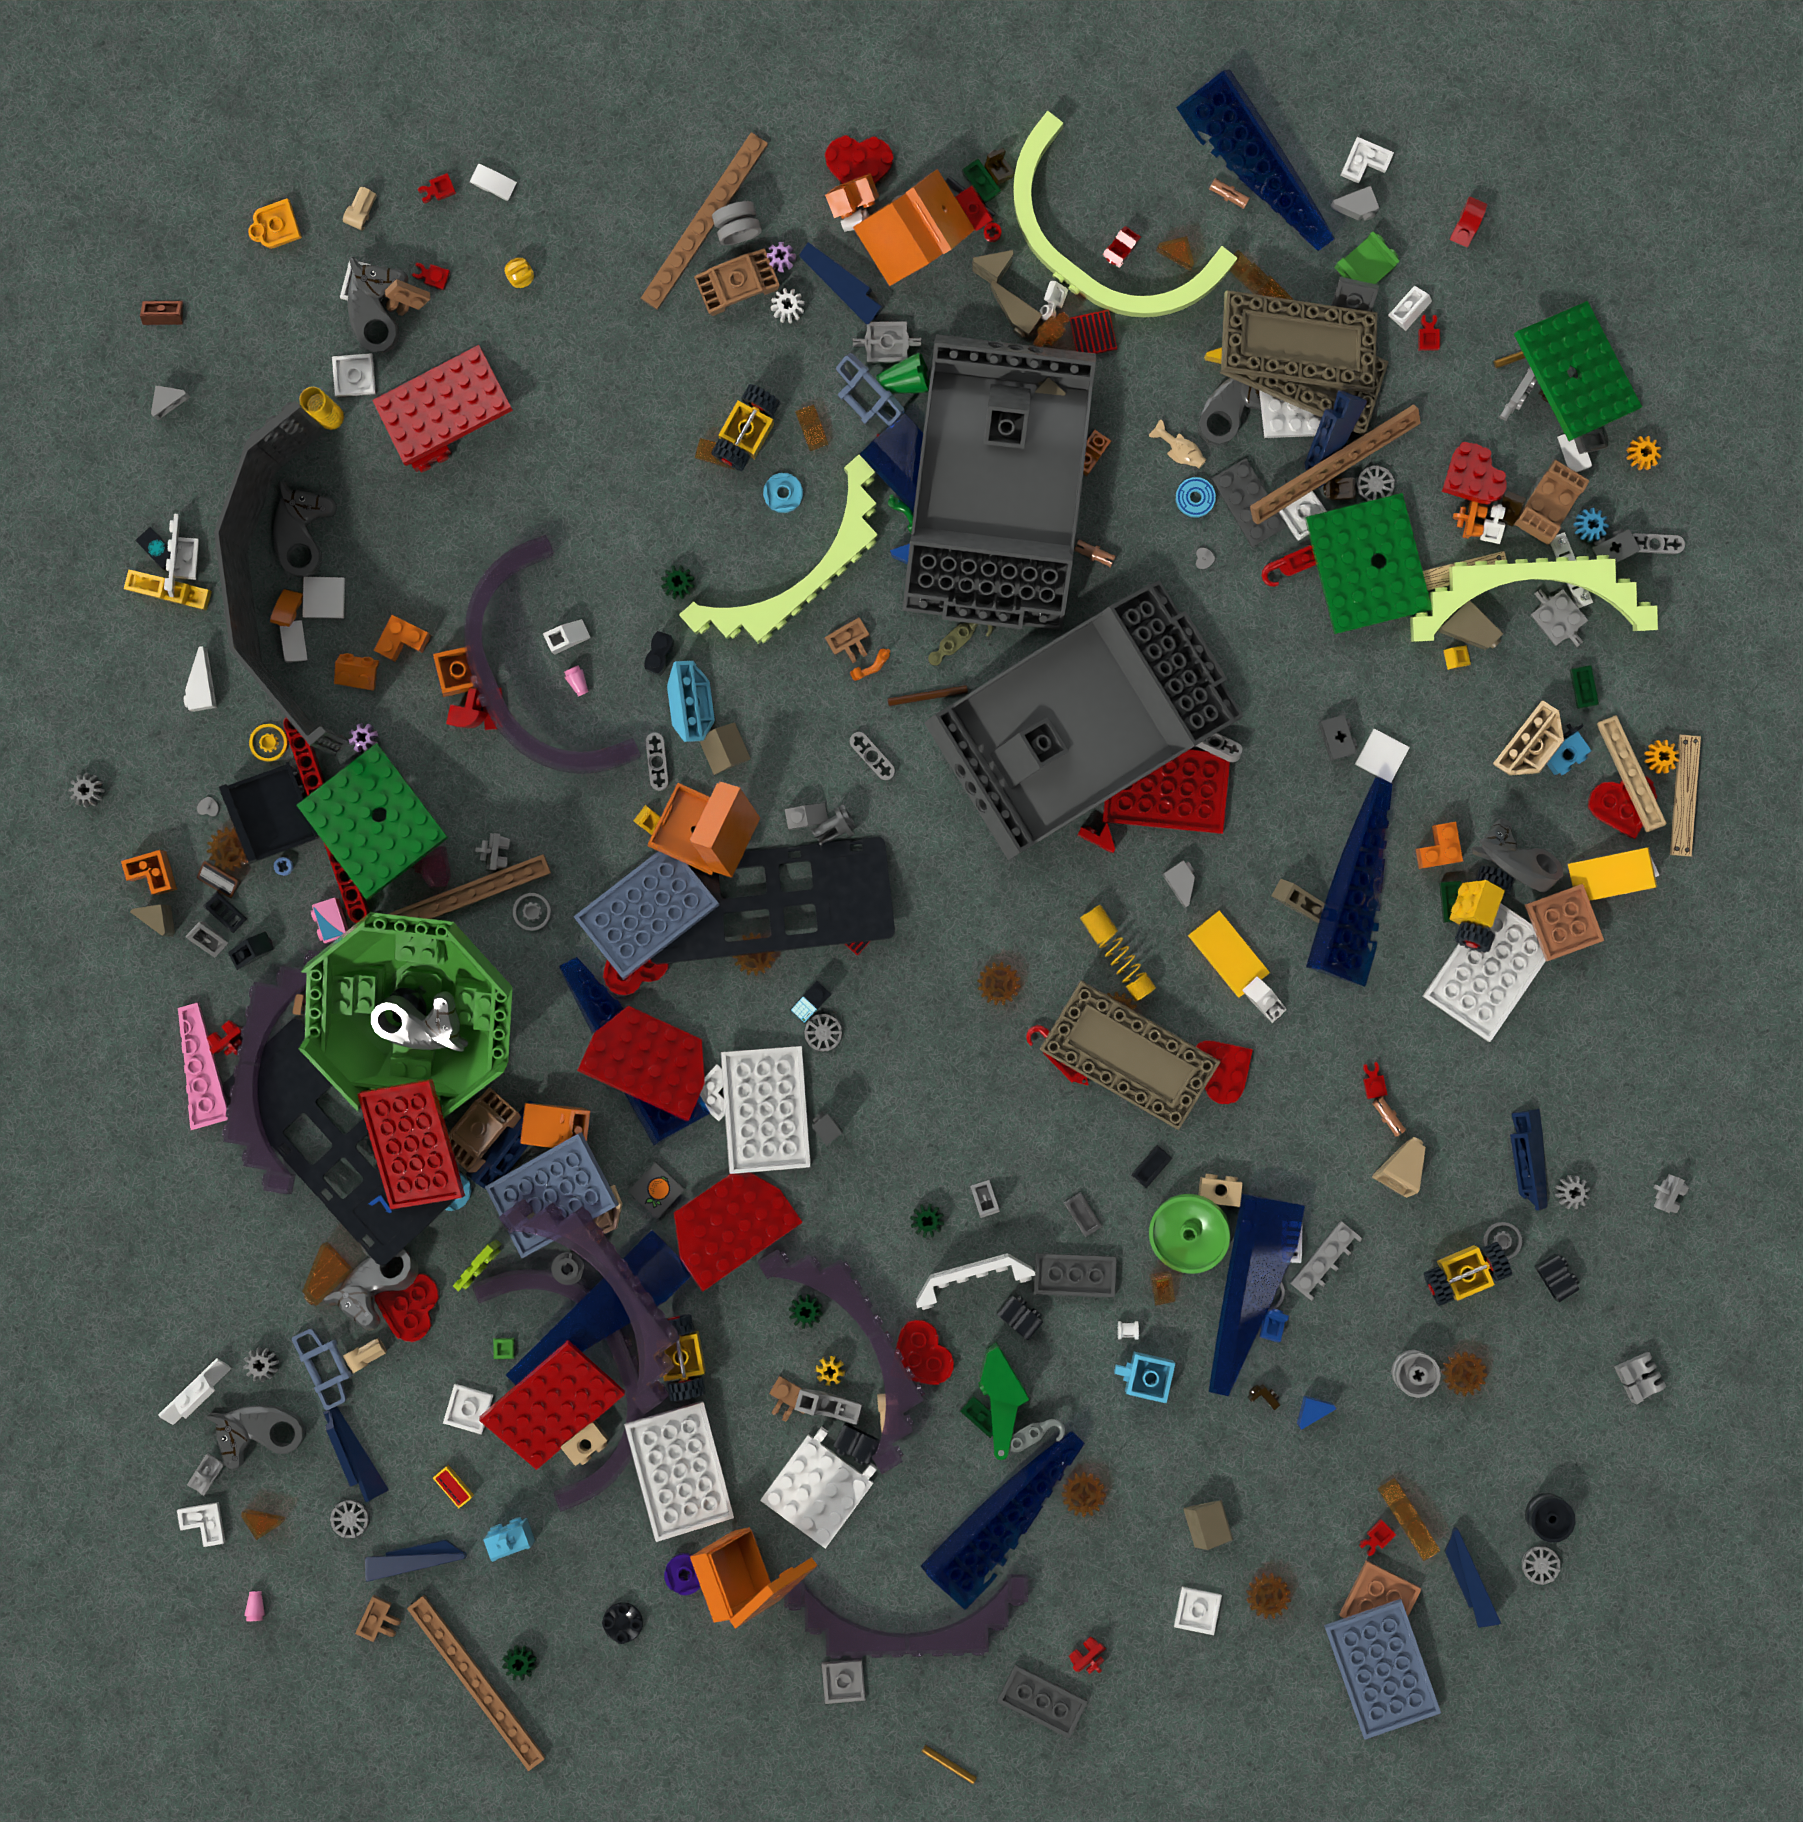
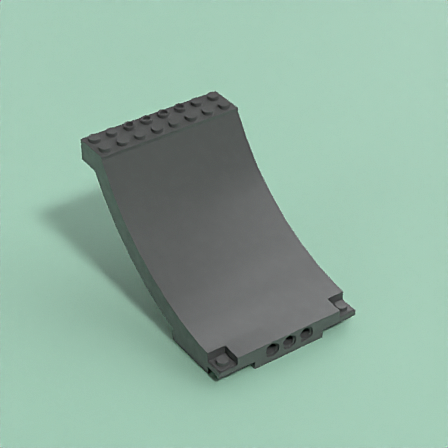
M936 334L902 611L942 615V620L1022 629V625L1062 630L1082 487L1092 386L1096 366L1095 353ZM1049 377L1066 394L1062 396L1035 393V391L1041 386L1038 383H1043Z
M1158 580L1112 604L1101 613L1037 650L953 705L936 713L924 724L1004 855L1010 860L1244 716L1223 684L1227 677L1187 612L1180 613L1161 581Z

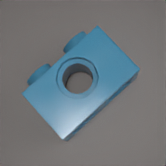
M1577 731L1564 739L1563 744L1547 765L1554 775L1559 773L1564 775L1572 769L1570 767L1575 762L1580 764L1585 761L1591 749ZM1564 750H1568L1571 753L1570 760H1566L1563 757Z

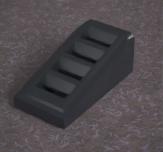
M216 891L203 904V907L232 933L247 920L219 891ZM219 899L221 902L213 909L211 907L212 904ZM225 904L227 908L221 914H218L217 911ZM232 910L233 913L225 920L223 917ZM236 915L241 918L239 922L237 920L232 926L229 924Z

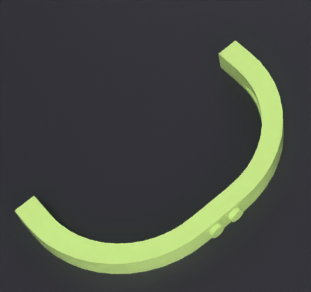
M1047 111L1028 136L1018 158L1014 176V207L1025 241L1036 257L1054 273L1052 276L1060 283L1063 281L1069 285L1068 289L1075 295L1081 294L1105 310L1109 309L1111 312L1131 317H1157L1171 314L1195 304L1214 290L1238 259L1223 246L1220 247L1203 270L1183 286L1163 294L1134 296L1119 293L1101 285L1060 254L1049 243L1037 223L1031 197L1032 183L1037 166L1043 154L1063 129V122Z

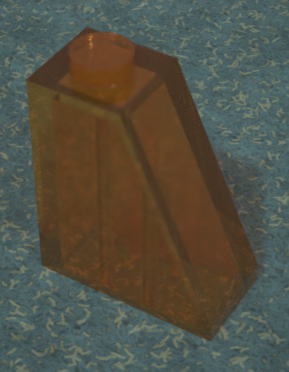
M328 1242L320 1246L302 1290L305 1294V1300L315 1306L322 1303L323 1299L330 1295L354 1270Z

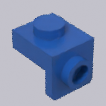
M1272 1309L1265 1313L1260 1337L1277 1343L1281 1342L1284 1324L1288 1321L1289 1316L1283 1314L1284 1312L1278 1309Z

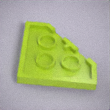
M497 1239L489 1243L472 1261L471 1266L464 1271L453 1287L458 1292L462 1288L466 1290L474 1282L471 1278L480 1275L486 1269V1264L494 1260L501 1252L499 1247L502 1244Z

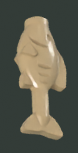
M1162 420L1158 422L1156 428L1149 434V437H1161L1171 445L1172 450L1167 454L1177 463L1196 466L1200 469L1207 460L1203 457L1196 444L1184 439L1181 434H1178L1175 438L1165 431V425Z

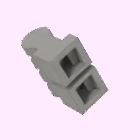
M1650 1352L1643 1353L1614 1366L1621 1382L1626 1384L1624 1388L1630 1401L1635 1404H1639L1644 1401L1643 1399L1666 1388L1664 1381L1654 1383L1655 1380L1661 1377L1659 1371L1650 1373L1657 1368L1655 1362L1645 1365L1646 1362L1652 1359ZM1649 1373L1647 1376L1642 1378L1643 1374Z

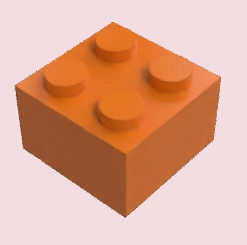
M473 645L433 654L443 697L468 692L469 688L477 690L483 688Z

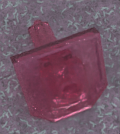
M446 846L436 847L411 867L415 869V872L422 874L423 879L430 888L447 886L451 877Z

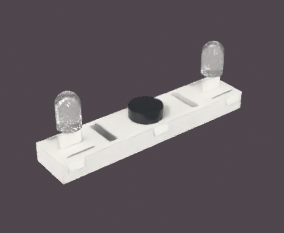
M1565 532L1556 535L1550 543L1556 558L1560 554L1569 551V554L1561 557H1568V561H1576ZM1567 583L1573 601L1578 608L1593 603L1589 591L1581 587L1573 590L1572 588L1576 586Z

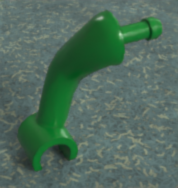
M891 494L888 505L906 515L910 523L907 528L911 534L914 515L912 509Z

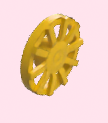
M274 724L258 726L254 729L249 739V746L254 756L268 762L281 758L286 752L288 745L285 732ZM265 727L277 729L284 739L282 751L273 758L261 757L256 753L253 746V739L256 733ZM266 733L259 740L260 748L264 749L265 752L269 751V753L273 749L276 750V745L279 744L277 742L278 738L274 737L272 733L271 735Z

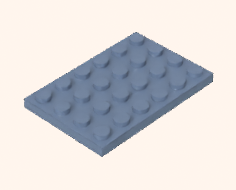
M658 851L576 914L574 919L624 980L717 908L719 903L686 863Z
M582 1132L485 1186L521 1258L534 1253L619 1205Z
M1401 1599L1324 1625L1364 1740L1441 1713Z

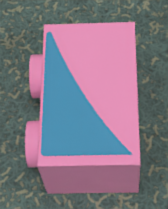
M332 898L312 905L311 915L314 922L317 921L319 929H317V934L320 941H323L324 944L334 942L349 930L339 898Z

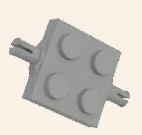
M871 322L867 325L865 339L853 338V347H865L867 364L899 363L907 359L909 346H921V338H909L907 322Z
M1531 367L1528 368L1527 374L1509 403L1505 405L1503 412L1499 416L1501 419L1507 421V418L1511 413L1513 414L1515 409L1520 410L1528 396L1526 392L1530 394L1535 386L1537 379Z
M1541 589L1534 593L1541 604L1530 615L1551 642L1556 646L1564 639L1570 638L1576 647L1582 644L1583 641L1576 632L1588 620L1566 592L1562 589L1556 595L1549 598Z

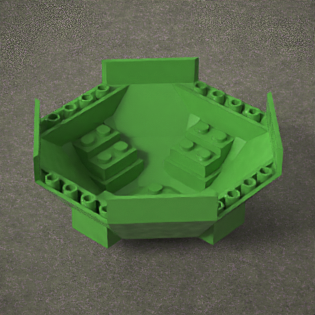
M370 912L306 963L301 971L302 973H307L305 1039L298 1049L357 1112L361 1107L357 1094L361 1091L433 1079L444 1118L500 1076L508 1064L512 986L454 922ZM419 986H423V989L426 991L421 990ZM406 987L417 991L423 997L427 1007L426 1016H428L433 1009L435 995L439 992L447 991L453 995L456 1012L460 1021V1036L468 1041V1046H464V1051L460 1052L449 1047L422 1050L396 1045L375 1032L371 1024V1013L394 990ZM385 1010V1017L388 1022L395 1026H402V1022L394 1021L391 1010Z

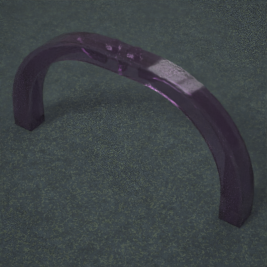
M543 535L504 553L486 570L479 580L471 596L464 622V648L472 673L470 679L473 687L478 688L480 692L478 698L482 707L486 706L499 732L515 749L532 761L567 773L589 774L609 771L636 761L641 757L634 738L601 750L588 752L562 750L539 741L523 729L508 710L484 653L482 622L486 607L496 590L509 577L526 567L553 556L554 552L546 535Z
M535 1268L505 1271L472 1284L478 1303L511 1291L539 1289L558 1293L582 1306L601 1328L619 1370L627 1398L626 1423L645 1418V1394L637 1366H640L637 1355H632L630 1347H632L631 1339L628 1335L625 1336L618 1319L610 1307L592 1289L580 1281L572 1285L561 1284L553 1277L552 1271ZM625 1428L616 1450L599 1469L589 1476L556 1489L553 1492L560 1512L594 1498L609 1487L623 1472L632 1458Z

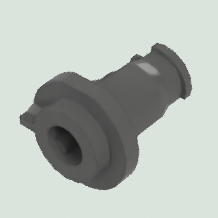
M844 804L834 809L835 816L821 823L819 827L811 829L814 837L818 839L820 846L844 833H847L850 837L855 834L853 829L857 828Z
M564 1252L554 1259L551 1269L556 1281L564 1285H572L582 1278L585 1266L579 1255L573 1252ZM569 1263L573 1266V1269L566 1273L563 1267Z

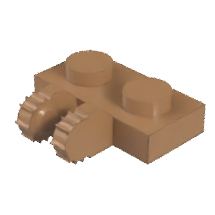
M398 279L385 290L386 297L390 298L386 303L387 310L394 311L397 308L396 312L401 316L408 312L409 306L419 310L431 299L430 292Z
M860 618L853 620L825 637L834 655L845 650L852 663L856 662V657L849 648L852 645H857L863 657L867 655L860 641L868 637L869 633Z
M779 1375L769 1394L779 1399L771 1414L776 1415L783 1402L788 1404L789 1408L785 1411L782 1418L786 1422L793 1409H795L799 1391L802 1388Z
M373 1595L355 1634L372 1642L375 1641L379 1632L389 1637H394L396 1632L393 1629L382 1626L384 1620L393 1625H400L401 1623L400 1619L387 1614L392 1603Z

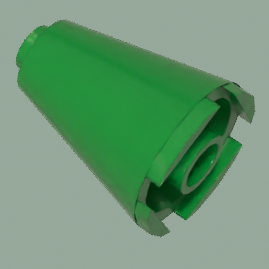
M916 353L876 375V380L886 391L889 390L892 394L929 392L930 379H928L926 372L928 368L923 355L920 353Z

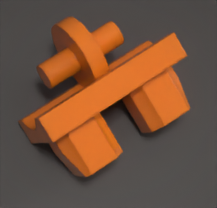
M1472 501L1469 503L1467 515L1465 514V507H1460V512L1453 514L1452 518L1458 520L1457 527L1462 528L1463 523L1466 522L1463 538L1469 539L1471 536H1482L1484 525L1475 524L1474 521L1475 517L1486 518L1487 506Z

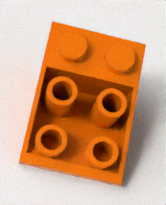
M525 1103L520 1143L554 1148L581 1132L587 1141L590 1111L581 1107Z

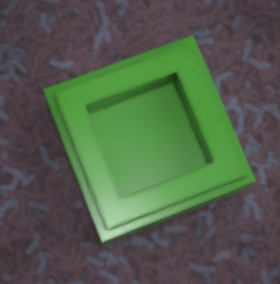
M514 1338L493 1339L494 1359L515 1358Z

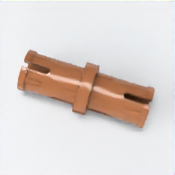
M1217 178L1214 179L1209 188L1210 191L1224 197L1225 201L1229 200L1242 209L1245 208L1250 197L1236 191L1234 186L1229 187L1217 180Z
M1079 539L1077 545L1084 547V549L1076 546L1075 552L1090 557L1091 561L1096 560L1111 568L1113 562L1106 560V558L1114 561L1115 555L1100 550V547L1097 545L1094 547Z
M1379 1097V1100H1375L1372 1105L1382 1116L1381 1120L1387 1123L1394 1135L1399 1136L1398 1129L1403 1133L1406 1128L1396 1117L1397 1113L1395 1110H1391L1386 1103L1384 1097Z

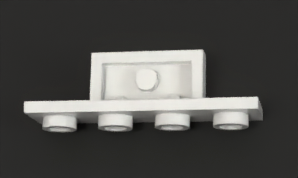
M174 514V520H170L169 527L170 532L173 534L172 540H168V552H171V556L166 561V571H169V578H165L164 589L168 590L169 597H174L175 578L196 580L199 539L179 537L180 518L178 514Z
M216 1358L158 1414L159 1417L172 1425L181 1417L186 1419L215 1391L213 1386L231 1370V1367Z

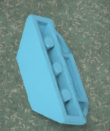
M675 661L667 684L672 726L684 742L703 741L715 721L710 681L696 666L694 661Z

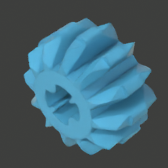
M1591 508L1589 512L1584 509L1582 515L1578 514L1576 516L1579 522L1573 523V526L1579 527L1575 534L1582 533L1580 540H1584L1587 537V542L1591 543L1593 539L1599 541L1600 536L1606 535L1604 529H1607L1609 525L1603 523L1607 520V516L1601 518V510L1595 514L1594 508ZM1591 521L1594 523L1593 526H1595L1592 529L1588 527L1590 525L1588 523Z

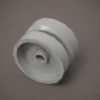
M753 202L733 203L718 209L712 214L714 225L716 228H719L717 235L721 245L741 243L755 238L762 232L759 220L754 218L756 210Z
M1408 1350L1398 1355L1393 1362L1391 1370L1392 1379L1396 1386L1407 1395L1416 1398L1426 1397L1433 1393L1438 1387L1441 1377L1439 1366L1435 1360L1418 1350Z

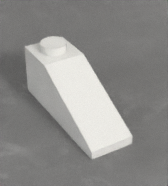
M203 646L198 648L185 689V707H188V710L193 712L217 708L208 651Z

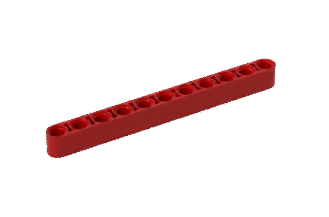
M286 717L283 722L284 729L307 796H309L326 782L314 747L310 746L306 740L303 748L299 749L297 747V741L303 737L297 729H291V722ZM310 757L312 763L306 768L303 764L304 759ZM313 776H317L318 784L312 787L310 779ZM325 845L351 921L358 923L360 920L355 916L358 909L364 911V917L370 913L366 899L351 879L347 882L343 880L342 875L345 870ZM352 890H356L358 894L354 901L349 898V893Z

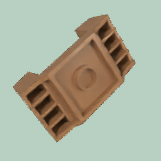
M765 248L744 254L694 276L710 315L714 316L726 311L725 307L762 292L764 295L778 290L780 285L773 267L769 264L770 260L767 258Z
M1553 460L1514 525L1549 545L1561 529L1560 525L1578 496L1585 490L1589 480L1559 461Z
M490 1087L479 1099L475 1100L449 1132L455 1160L468 1172H477L486 1162L482 1158L485 1152L507 1126L514 1128L521 1118L520 1114Z

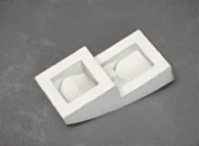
M481 164L477 165L470 180V183L506 201L509 200L517 183Z

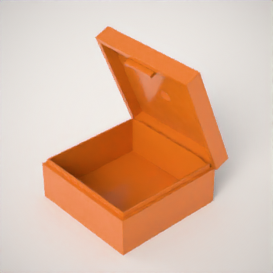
M938 169L906 191L904 195L869 215L853 227L889 286L928 265L940 255L947 253L975 230Z
M719 782V784H716L711 797L677 783L648 842V847L710 875L716 872L733 877L760 817L740 787ZM695 826L696 828L692 833L691 828Z
M750 1527L732 1531L690 1556L713 1622L729 1620L735 1629L780 1601L818 1566L811 1557L795 1568L790 1567L779 1574L778 1579L771 1582Z

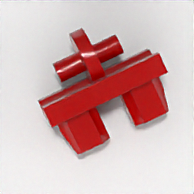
M228 1020L221 1026L227 1034L223 1039L217 1032L212 1033L206 1038L211 1046L209 1050L212 1054H218L228 1046L223 1051L226 1056L232 1052L238 1055L241 1053L238 1047L243 1042L240 1039L236 1042L233 1041L242 1035L245 1030L242 1026L238 1027L232 1020Z
M1090 1637L1083 1643L1089 1653L1083 1656L1076 1649L1069 1655V1658L1074 1665L1072 1668L1076 1672H1080L1088 1664H1091L1086 1671L1090 1674L1096 1670L1100 1674L1103 1671L1100 1665L1105 1660L1101 1656L1096 1661L1094 1659L1107 1648L1102 1643H1098L1093 1637Z

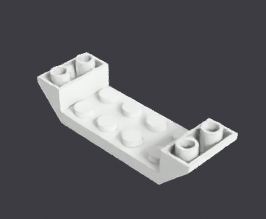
M1006 1253L931 1274L916 1299L917 1308L922 1307V1310L934 1307L933 1304L937 1303L934 1286H937V1289L949 1286V1282L955 1280L957 1283L968 1281V1277L973 1275L979 1278L988 1275V1271L996 1270V1272L1005 1271L1009 1265H1011L1015 1280H1020V1283L1032 1280L1031 1276H1034L1035 1272L1031 1266Z

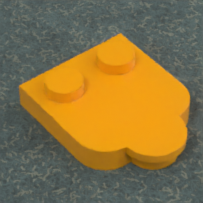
M288 198L257 209L253 215L254 223L249 227L248 231L253 241L261 242L262 245L271 249L302 238L291 202Z

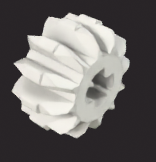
M784 288L783 295L777 291V298L771 299V302L775 304L771 306V311H776L774 317L778 318L781 316L780 321L784 323L786 318H788L789 323H792V317L799 320L800 318L797 313L803 314L804 309L801 307L805 305L804 301L800 300L801 294L795 295L794 289L788 294L787 289ZM787 302H791L792 308L788 307L789 309H785L784 303L787 305Z

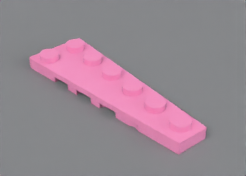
M200 1003L178 1008L182 1038V1053H184L185 1062L184 1073H186L187 1082L186 1092L188 1093L189 1120L190 1128L194 1130L229 1120L231 1115L223 1092L214 1054L209 1050L211 1046L206 1039L208 1032Z

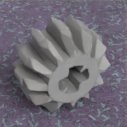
M85 773L83 777L77 775V781H71L74 788L68 789L70 792H74L70 798L72 800L76 799V805L79 806L82 803L86 808L90 804L96 806L97 802L95 799L102 800V797L98 794L105 792L104 789L98 788L102 786L103 782L97 781L96 775L90 777L89 773ZM87 787L90 789L89 792H83V788Z
M1567 1175V1181L1560 1179V1183L1563 1186L1556 1185L1555 1187L1561 1190V1192L1555 1194V1197H1562L1559 1200V1204H1565L1567 1209H1570L1572 1206L1574 1209H1578L1579 1204L1585 1206L1586 1203L1583 1199H1590V1196L1585 1194V1192L1590 1191L1589 1187H1584L1587 1181H1580V1176L1577 1175L1574 1178L1571 1175ZM1570 1189L1577 1191L1576 1195L1569 1194Z
M258 1347L256 1352L251 1350L249 1352L250 1357L244 1358L245 1362L249 1364L244 1365L243 1368L250 1370L246 1376L249 1377L253 1374V1381H257L260 1378L261 1382L266 1381V1377L268 1379L273 1378L272 1372L276 1373L278 1371L277 1367L273 1365L279 1363V1360H272L276 1353L268 1355L269 1348L263 1351L261 1347ZM257 1363H264L265 1366L261 1368V1366H257Z

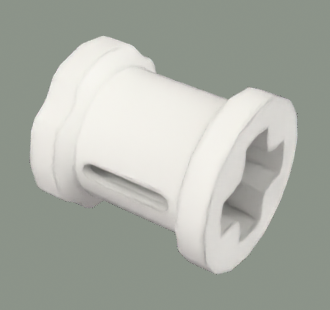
M1118 1321V1339L1134 1337L1135 1340H1138V1321L1134 1323Z

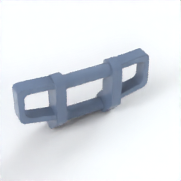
M849 353L842 359L836 370L848 385L838 394L841 400L844 399L856 411L864 424H867L876 414L888 426L896 423L905 410L889 390L886 391L869 373L870 370L852 353ZM847 361H850L859 370L854 377L844 367ZM863 378L881 396L868 413L850 394ZM887 402L896 411V415L893 418L882 409Z
M313 1328L294 1336L292 1342L301 1362H304L312 1378L315 1392L318 1393L324 1409L329 1410L344 1403L347 1400L342 1381L353 1376L351 1370L348 1371L336 1346L338 1345L336 1339L324 1344ZM306 1334H311L319 1347L304 1353L298 1339ZM329 1349L341 1374L323 1383L311 1357ZM337 1383L341 1399L333 1404H329L322 1390Z

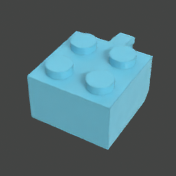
M1134 1351L1131 1363L1127 1362L1126 1366L1116 1364L1114 1374L1124 1376L1123 1381H1127L1125 1387L1126 1394L1167 1403L1175 1362L1170 1359Z
M521 1517L510 1520V1523L504 1527L502 1524H498L490 1528L491 1530L487 1532L488 1534L483 1540L492 1562L532 1547L535 1539L527 1518L522 1520Z

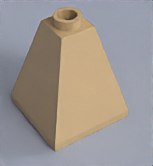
M1415 1137L1406 1141L1373 1174L1372 1178L1406 1198L1417 1194L1420 1190L1426 1148L1423 1146V1142Z

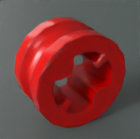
M988 223L984 228L985 239L989 242H996L1000 239L1001 227L997 223ZM991 228H996L995 232L998 231V234L990 237V233L987 234V230L990 231Z

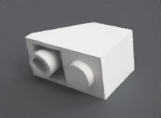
M582 619L560 625L543 633L554 655L590 638Z
M1258 977L1242 990L1271 1023L1287 1010L1272 989Z

